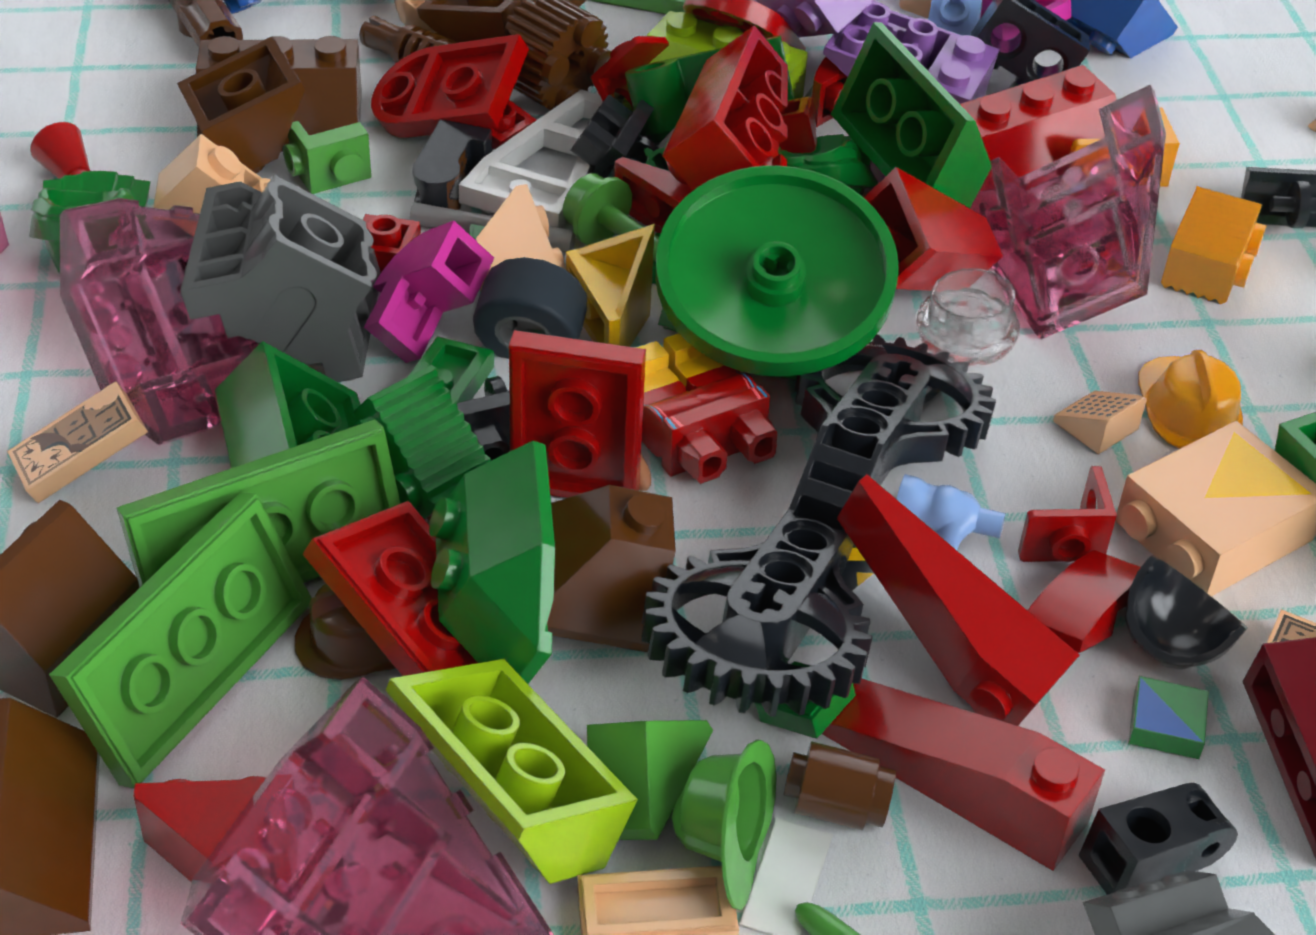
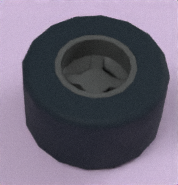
M527 257L506 259L492 267L484 280L473 315L474 332L487 349L493 350L494 354L509 359V343L514 330L579 339L587 312V294L578 279L562 267L545 260Z

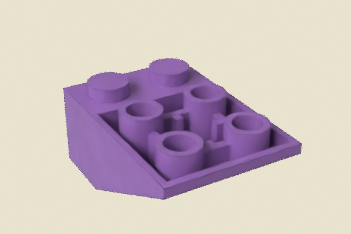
M876 1L872 2L841 31L833 34L824 47L823 54L848 77L873 22H882L959 104L985 96L1000 50L985 44L977 37L956 34L937 27L930 20L909 17L890 10L886 5Z

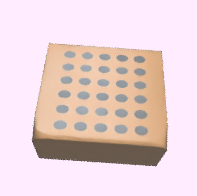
M1093 391L1055 414L1053 422L1094 452L1100 454L1139 429L1146 398L1135 394Z

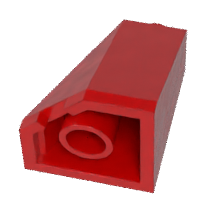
M897 167L864 197L882 217L894 240L899 267L896 289L964 292L1003 257L986 217Z

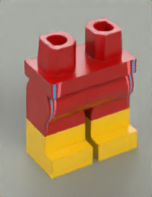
M679 333L664 338L663 347L658 341L636 347L646 349L642 442L655 456L662 458L661 466L670 477L687 471L695 480L702 484L720 477L722 472L727 469V457L741 452L748 461L754 464L774 457L776 454L778 432L768 418L770 395L761 385L757 386L751 376L708 358L690 345Z

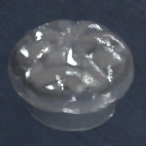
M978 268L960 269L945 274L936 281L931 295L921 303L916 312V329L921 342L928 344V350L932 354L944 351L950 353L948 361L951 363L967 362L969 366L976 364L988 365L1002 359L1013 349L1020 336V323L1013 310L1016 298L1014 287L1005 277L995 272Z

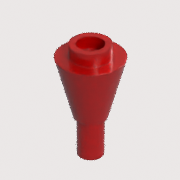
M57 122L47 125L33 138L30 145L32 157L58 179L65 175H77L83 171H90L81 131L73 123Z

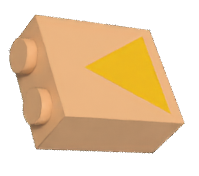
M1236 420L1127 475L1116 513V522L1124 528L1129 536L1136 539L1153 555L1175 568L1210 596H1213L1314 540L1316 535V483Z

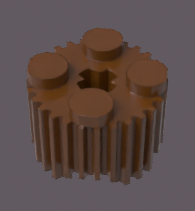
M521 0V6H515L513 8V15L507 16L508 22L505 28L509 30L510 35L520 34L529 48L513 89L552 110L579 90L588 91L590 86H594L590 77L610 59L611 51L606 49L609 43L605 41L608 38V33L605 32L607 28L599 17L567 0H536V3L531 0Z

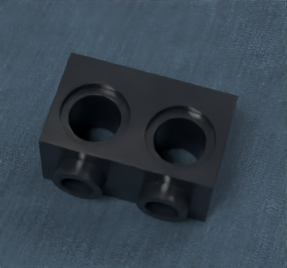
M993 0L971 31V36L981 39L987 45L1000 49L994 69L998 70L1001 66L1016 76L1015 81L1019 85L1078 67L1090 52L1088 34L1035 0ZM1009 23L1015 25L1020 33L1011 40H1001L992 31L1000 24ZM1045 50L1055 51L1061 56L1057 64L1049 67L1039 65L1034 58Z

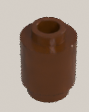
M811 741L807 755L793 752L783 795L796 798L795 814L862 831L865 824L883 828L893 794L896 770L879 766V758Z

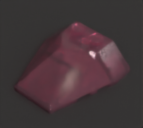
M1151 85L1099 109L1105 138L1018 178L1000 157L991 160L992 168L970 209L987 218L1003 254V257L991 268L998 275L1005 286V290L1041 340L1143 297L1148 293L1166 131L1156 93Z
M123 198L65 209L60 214V297L100 390L117 381L126 392L148 432L144 435L158 445L216 427L221 423L215 389L259 343L241 336L227 338L220 314L193 320L189 318L180 290L200 214L193 213L192 207L174 205L169 210L139 206L138 200Z
M364 677L355 681L278 761L193 877L180 923L193 935H554L501 851L492 855L467 815L474 810L461 789L452 793L427 755L434 747L421 727Z

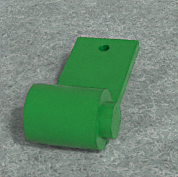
M781 35L766 38L787 64ZM722 48L648 63L625 72L633 109L641 99L654 108L639 135H650L651 141L659 143L676 127L706 60ZM788 71V100H792L794 94Z

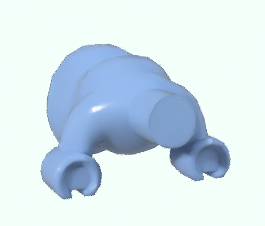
M908 474L903 476L896 499L956 550H958L960 542L972 532L995 538L1001 537L1006 513L981 508L971 493L959 490L954 486L931 485L916 476Z

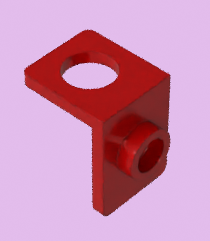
M636 36L616 46L610 52V59L590 77L602 101L609 94L615 98L614 92L628 100L633 110L625 72L648 64L669 46L666 37Z
M1102 466L1090 467L1080 509H1042L1027 512L1018 547L1020 561L1073 562L1093 550L1104 554L1107 553L1117 514Z

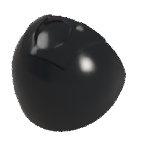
M1155 555L1150 556L1141 566L1128 593L1125 622L1132 640L1146 653L1162 663L1163 666L1183 670L1211 663L1225 655L1248 629L1241 620L1207 592Z

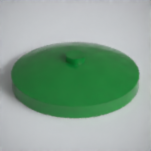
M749 167L722 174L705 182L689 193L669 215L662 228L656 251L657 292L662 308L676 331L690 345L708 358L739 371L764 376H796L818 372L833 367L858 353L871 342L887 320L892 308L898 281L899 267L896 246L890 230L875 208L865 198L845 184L826 175L797 167Z

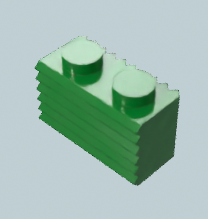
M433 365L368 397L353 412L357 420L354 426L375 419L384 427L400 504L409 501L424 520L432 515L434 507L440 498H448L465 473L491 461L490 457L484 454V447L478 443L477 435L471 432L470 424L464 420V413L458 410L457 402L451 398L450 390L445 388L444 379L438 376L437 368Z

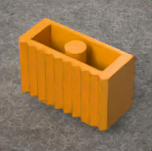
M1197 186L1170 247L1161 280L1164 288L1172 286L1175 291L1183 289L1187 295L1194 292L1197 298L1205 295L1208 301L1216 299L1219 304L1227 302L1233 285L1244 288L1254 257L1258 254L1267 225L1257 223L1262 204Z

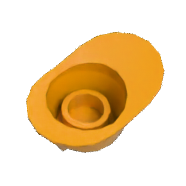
M1193 350L1190 355L1182 357L1167 356L1155 358L1146 362L1138 372V385L1142 396L1146 398L1145 406L1148 418L1153 429L1167 443L1181 449L1236 420L1243 425V415L1240 407L1241 384L1235 371L1225 362L1208 356L1203 350Z

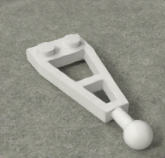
M579 90L483 157L459 184V203L481 209L488 214H495L516 186L527 184L535 206L542 205L544 207L549 226L562 228L567 222L563 216V203L566 194L579 178L590 174L593 167L578 157L568 180L563 181L516 166L542 147L577 156L570 150L584 130L571 126L582 118L591 119L603 102L598 91L592 93ZM614 92L616 100L625 98L621 94Z

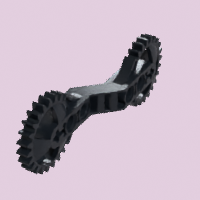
M879 334L873 338L872 342L868 343L849 359L818 372L797 375L794 392H797L795 403L802 406L800 415L816 430L818 435L790 507L765 542L745 548L710 550L708 564L694 556H688L685 569L672 564L669 565L666 578L655 577L653 579L652 591L646 593L641 623L643 624L641 641L650 644L648 651L649 660L664 661L662 675L665 678L685 675L683 691L690 693L704 687L710 690L709 704L714 706L726 697L736 699L737 710L743 714L749 709L751 703H761L769 717L776 716L779 704H787L798 715H804L808 699L814 704L827 709L830 707L832 694L847 698L850 693L851 684H860L871 647L872 635L868 634L870 618L861 616L864 604L842 578L854 543L837 517L859 480L866 474L881 486L891 469L900 465L943 461L945 451L960 457L964 447L973 450L977 449L979 439L985 440L987 438L996 404V399L991 398L993 388L982 385L984 376L980 373H967L969 367L967 362H949L950 353L947 351L932 354L927 352L928 344L921 343L913 348L907 346L906 341L902 337H898L894 343H886ZM862 371L844 396L837 393L825 382L829 378L842 373ZM940 391L953 398L964 411L962 414L946 420L919 422L923 404ZM718 594L727 597L722 623L708 633L692 625L677 612L683 605L703 596ZM810 628L821 634L838 649L830 658L813 666L801 667L788 664V661Z

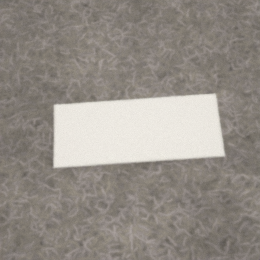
M776 818L739 925L770 935H801L803 926L797 919L795 909L800 903L812 902L833 834Z

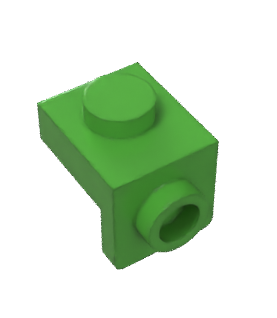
M299 121L292 123L288 133L289 144L283 145L284 161L291 176H299L311 194L372 178L369 134L360 122L313 135H308Z

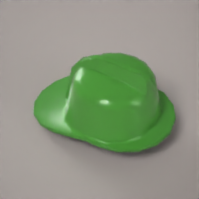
M759 739L747 744L741 754L712 755L698 761L675 803L672 814L676 837L686 849L722 862V876L726 896L731 907L736 910H742L748 902L759 850L769 829L776 799L777 774L775 758L769 744Z

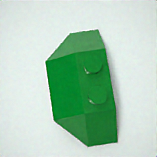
M536 441L524 444L465 473L448 498L442 497L439 499L432 512L429 525L430 535L436 538V560L432 569L431 585L434 589L438 590L439 621L478 663L505 659L527 684L530 683L552 655L553 635L552 632L548 631L547 621L554 601L555 540L546 445Z

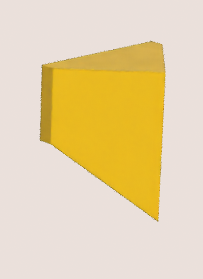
M655 224L578 249L566 251V271L578 279L587 294V312L583 327L593 342L630 347L650 317Z

